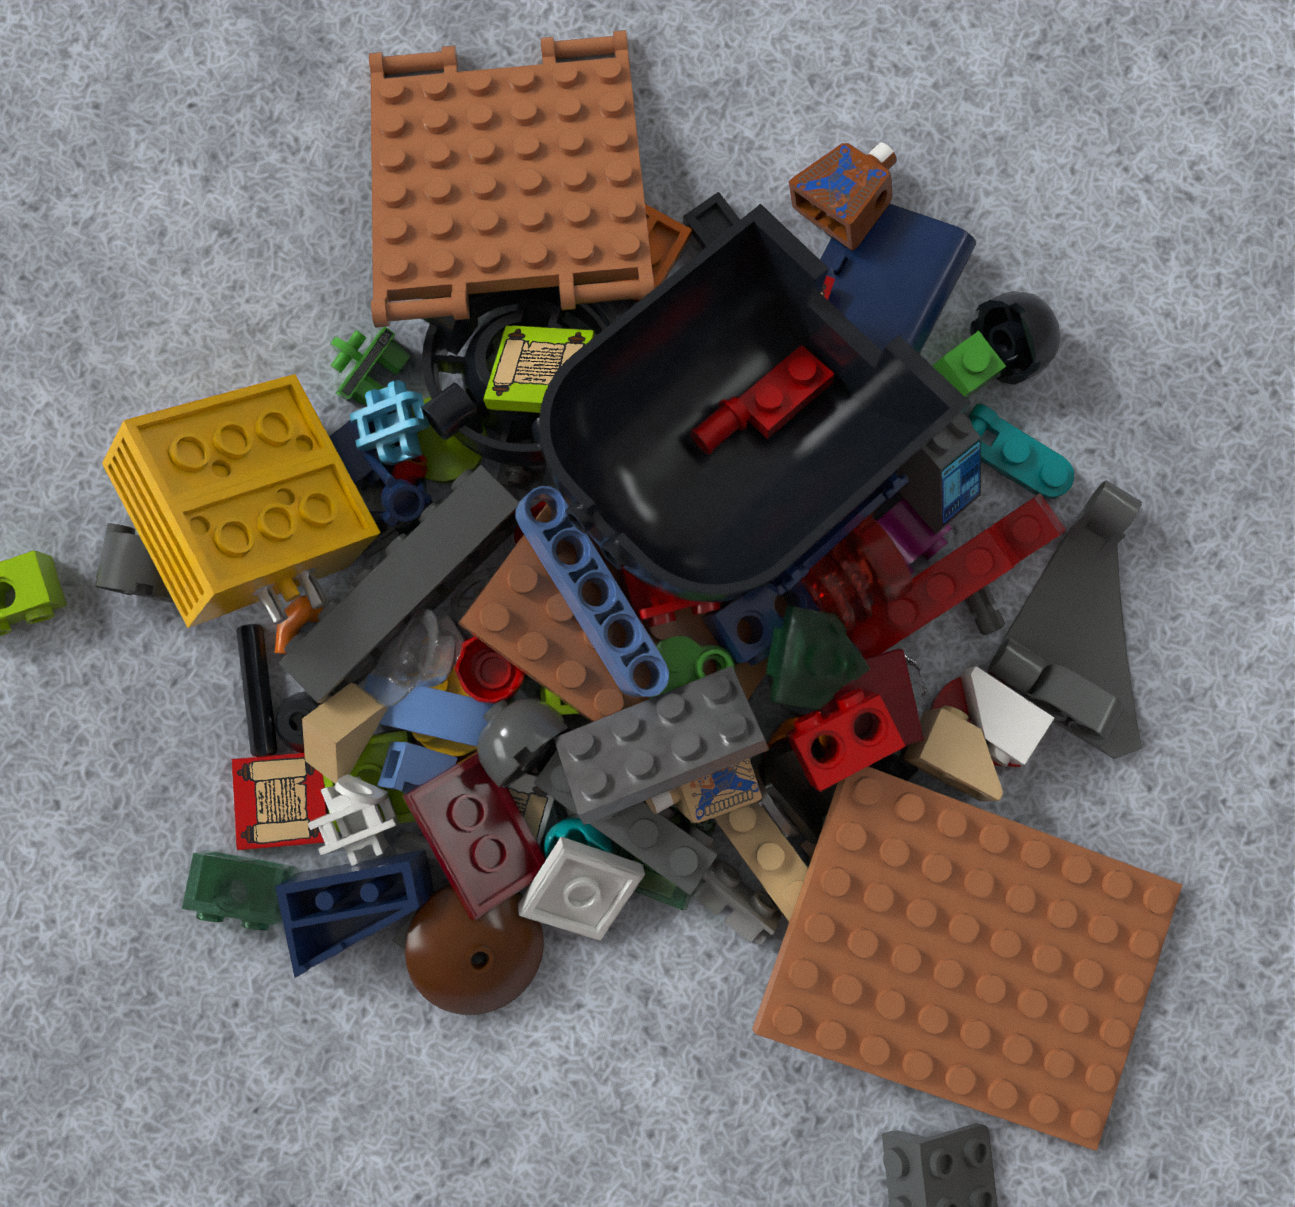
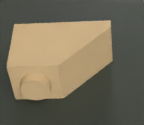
M951 706L923 711L920 723L924 741L909 744L903 759L919 768V770L979 802L1000 801L1003 790L982 729L967 722L969 716Z

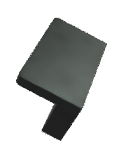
M786 740L768 748L769 750L766 751L764 787L810 843L814 845L818 842L822 830V817L828 813L838 782L822 791L812 786L789 741ZM813 742L811 746L813 758L824 757L825 755Z

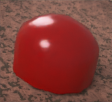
M475 636L466 640L461 645L462 648L455 665V672L465 693L477 702L496 704L503 699L506 700L513 697L518 692L526 676L523 671Z

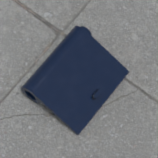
M889 204L854 251L831 237L820 258L829 268L827 276L835 279L828 301L882 352L885 346L900 335L920 354L976 246V240L970 233L958 226Z

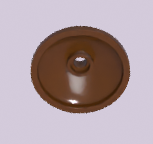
M451 884L438 889L429 896L428 901L418 908L406 933L404 951L410 978L416 989L426 1000L436 1007L451 1013L479 1015L506 1006L526 990L539 969L543 956L544 937L540 922L519 916L518 903L524 896L522 893L517 892L476 920H470ZM477 952H485L487 954L486 959L481 963L471 962L472 956Z

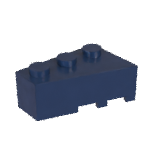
M426 849L360 861L353 866L349 863L296 873L276 885L275 888L294 978L420 908L428 901L429 896L434 893V887Z

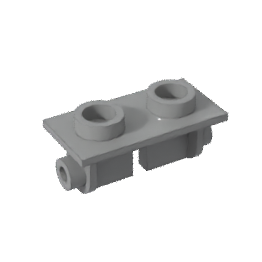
M716 859L693 890L692 897L697 899L716 916L726 905L730 906L733 911L724 922L749 943L755 941L760 945L769 933L773 935L782 915L777 910L775 902L767 894L752 890L741 881L740 874L733 866L726 862L719 863Z

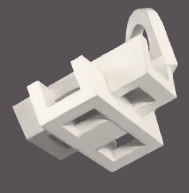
M349 774L339 778L335 786L321 789L330 813L308 823L310 830L319 827L325 845L318 849L320 855L344 847L351 866L358 864L362 857L373 853L376 856L383 854L388 844L382 831L399 823L388 796L389 792L362 781L360 776L353 777ZM378 803L380 804L383 814L385 816L386 820L384 821L376 805ZM334 820H336L339 830L342 834V838H339L338 833L333 824Z

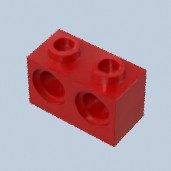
M862 688L847 692L836 699L837 707L824 714H821L819 710L807 713L794 721L795 729L785 733L809 783L819 791L906 747L880 694L869 690L863 692ZM869 712L873 720L872 728L866 735L858 737L854 731V723L858 716ZM828 735L831 740L830 751L822 758H813L811 753L812 743L817 737Z

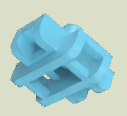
M399 380L388 383V387L381 390L373 389L366 392L367 407L350 414L351 423L356 424L360 438L355 441L357 449L370 451L377 448L381 462L392 466L422 455L417 433L429 428L428 419L421 411V406L424 405L422 394L407 391L406 383ZM411 406L413 407L415 418H413ZM396 409L397 412L388 415V412ZM374 421L376 432L370 434L368 423ZM400 441V446L396 447L395 443Z

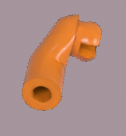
M304 595L297 597L285 608L284 611L288 618L283 623L277 624L274 653L287 654L284 651L285 646L299 634L300 628L307 621H320L318 615L324 606L313 609L309 599Z

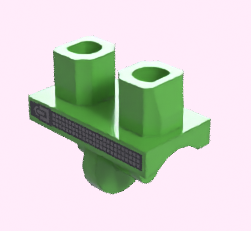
M383 327L363 355L358 350L366 340V337L359 331L355 330L347 343L338 337L332 339L330 345L339 354L330 366L337 372L342 373L350 361L355 364L335 394L346 401L352 398L356 402L367 406L366 392L384 388L367 376L373 365L378 363L394 376L399 373L410 355L393 340L394 332L387 327Z

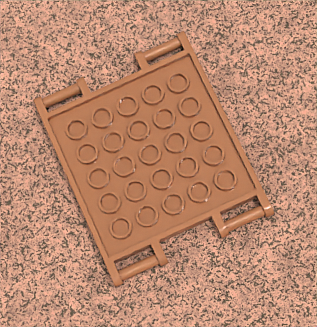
M626 30L613 31V36L554 41L553 37H542L540 40L543 64L462 72L458 71L455 45L442 46V51L394 56H384L383 52L369 53L371 72L373 264L371 312L376 328L388 327L391 325V321L445 316H454V320L469 319V294L559 286L562 310L576 309V304L642 299L654 290ZM615 54V58L556 63V59ZM444 70V73L386 78L388 74Z

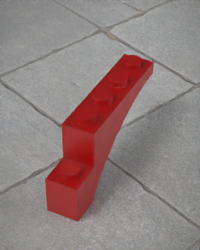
M1039 493L836 630L856 645L862 658L883 653L1013 569L1020 561L1059 537L1066 529L1042 494Z

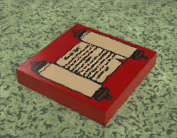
M305 753L232 759L237 850L325 843L319 827L310 830L308 825L309 822L329 814L321 789L325 788L322 773L305 761Z

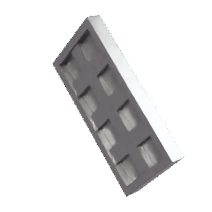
M732 666L554 738L578 815L584 825L769 750Z

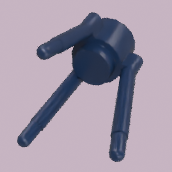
M365 451L363 453L364 459L386 485L381 494V501L386 511H369L374 521L386 522L392 527L397 524L398 520L406 522L417 518L422 513L424 505L430 503L432 499L427 493L425 478H419L416 487L408 480L395 479L370 451Z

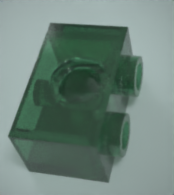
M210 850L195 852L191 861L182 909L197 911L196 919L203 921L224 922L225 917L241 919V927L261 931L269 930V925H275L282 921L275 886L293 876L295 866ZM235 879L242 881L247 888V898L244 903L235 901L231 895L230 889Z

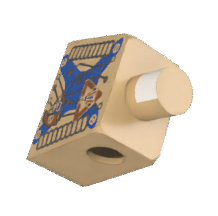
M748 758L645 801L654 814L675 805L692 823H700L761 800L762 796L750 759Z

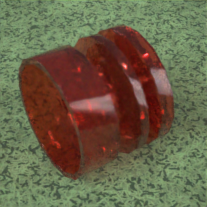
M871 515L865 518L810 568L809 573L801 579L820 610L818 614L841 635H846L856 628V619L860 622H866L872 617L869 599L879 607L886 608L911 592L913 587L912 577L902 554L891 537Z

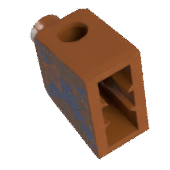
M880 142L866 155L849 143H841L789 181L792 207L820 229L854 251L891 203L893 193L892 177L889 169L897 162L894 151L885 143Z

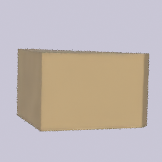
M348 684L302 718L305 761L335 784L339 778L347 774L350 775L387 711L388 706L357 684Z

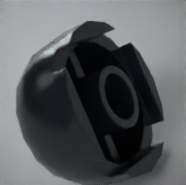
M1017 291L1007 292L980 304L975 310L980 311L978 319L971 322L970 334L972 336L979 331L1006 367L1000 372L1001 375L996 377L1000 382L1015 385L1026 381L1047 368L1055 357L1061 339L1059 323L1049 305L1035 294Z

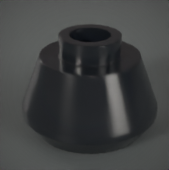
M306 691L298 692L288 697L280 705L275 718V728L279 739L289 749L300 753H305L302 718L323 704L317 703Z

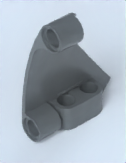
M1105 480L1092 494L1060 543L1005 635L987 671L1029 697L1031 703L1054 717V723L1113 759L1142 749L1128 666L1118 561V543L1126 536L1123 532L1136 517L1142 502Z

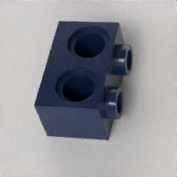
M801 580L788 592L785 591L782 594L788 604V610L784 617H781L774 607V601L778 594L767 587H763L747 596L725 601L720 604V609L710 611L701 617L718 645L730 653L734 664L748 662L750 666H753L770 656L774 652L770 645L783 636L788 641L810 627L807 620L820 610ZM741 619L746 620L751 627L752 634L747 643L741 641L737 634V625Z

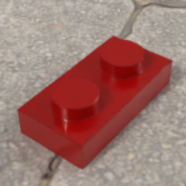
M801 345L738 399L750 412L751 418L747 421L768 439L833 384L834 373Z

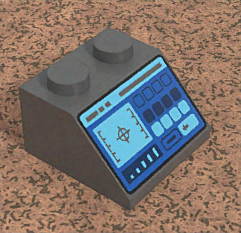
M963 413L894 473L899 477L902 474L908 477L909 482L898 492L935 534L981 496V436L974 430L971 421Z

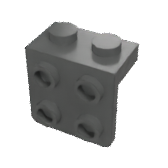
M974 1123L928 1138L899 1130L882 1133L883 1163L886 1170L889 1198L888 1207H998L990 1133L986 1125Z

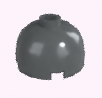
M523 698L509 705L503 699L491 707L483 716L488 724L478 736L477 752L479 761L500 789L501 787L506 788L540 763L538 759L548 750L552 752L557 748L554 741L555 737L570 732L572 729L564 718L546 702L536 698Z

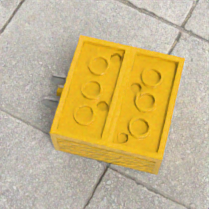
M296 374L123 420L102 462L187 628L261 601L273 625L283 623L288 616L277 595L281 593L285 602L292 601L300 596L297 589L299 586H302L313 609L323 607L327 604L328 600L317 579L349 567L381 533Z

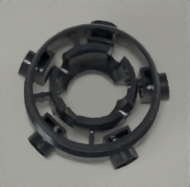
M559 286L469 294V319L454 320V316L423 318L422 320L430 324L423 344L422 365L425 383L431 400L421 406V411L427 417L431 427L443 440L447 441L452 436H455L468 449L486 459L511 466L529 467L546 465L540 438V413L487 409L484 395L491 376L486 360L495 351L492 341L499 333L505 330L506 325L572 329L562 321V318H565L566 312L579 318L598 335L617 319L612 309L606 302L576 304V309L562 310ZM518 304L516 311H509L496 316L484 324L473 336L464 357L457 356L479 326L477 318L494 309ZM442 372L462 374L463 389L457 383H453L442 391ZM481 422L497 434H500V440L482 435L483 428ZM511 439H514V440H531V439H532V440H533V443H529V444L512 443V440H511Z

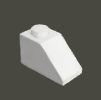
M977 666L966 668L961 675L970 721L971 724L982 729L992 760L1004 767H1007L1009 762L1025 765L1054 720V717Z

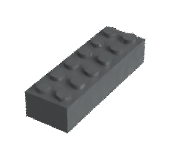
M482 465L474 472L471 469L463 472L452 484L451 489L453 492L441 504L435 501L421 513L418 518L421 524L408 536L403 533L395 538L385 550L387 557L376 568L369 566L361 571L351 583L354 589L342 601L338 598L331 601L319 613L318 619L320 622L308 634L305 631L300 632L285 646L284 651L287 654L278 663L317 703L326 702L350 683L359 685L368 674L515 532L518 526L516 508L519 502Z

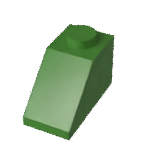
M979 331L932 365L965 398H969L994 380L1006 367Z

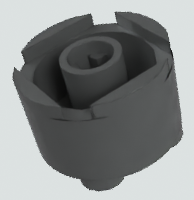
M107 523L95 587L131 596L133 594L153 600L174 603L140 536L135 535L136 529Z

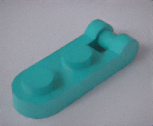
M976 404L969 414L974 430L981 437L985 430L996 435L991 446L986 445L981 440V462L1033 494L1038 495L1041 493L1044 499L1058 498L1072 487L1075 479L1074 469L1064 456L1003 420L991 408L983 404Z

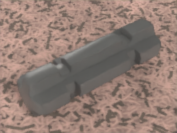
M988 585L965 599L971 614L975 612L978 617L975 619V623L982 635L991 634L1005 626L999 609L994 610L992 604L996 602Z

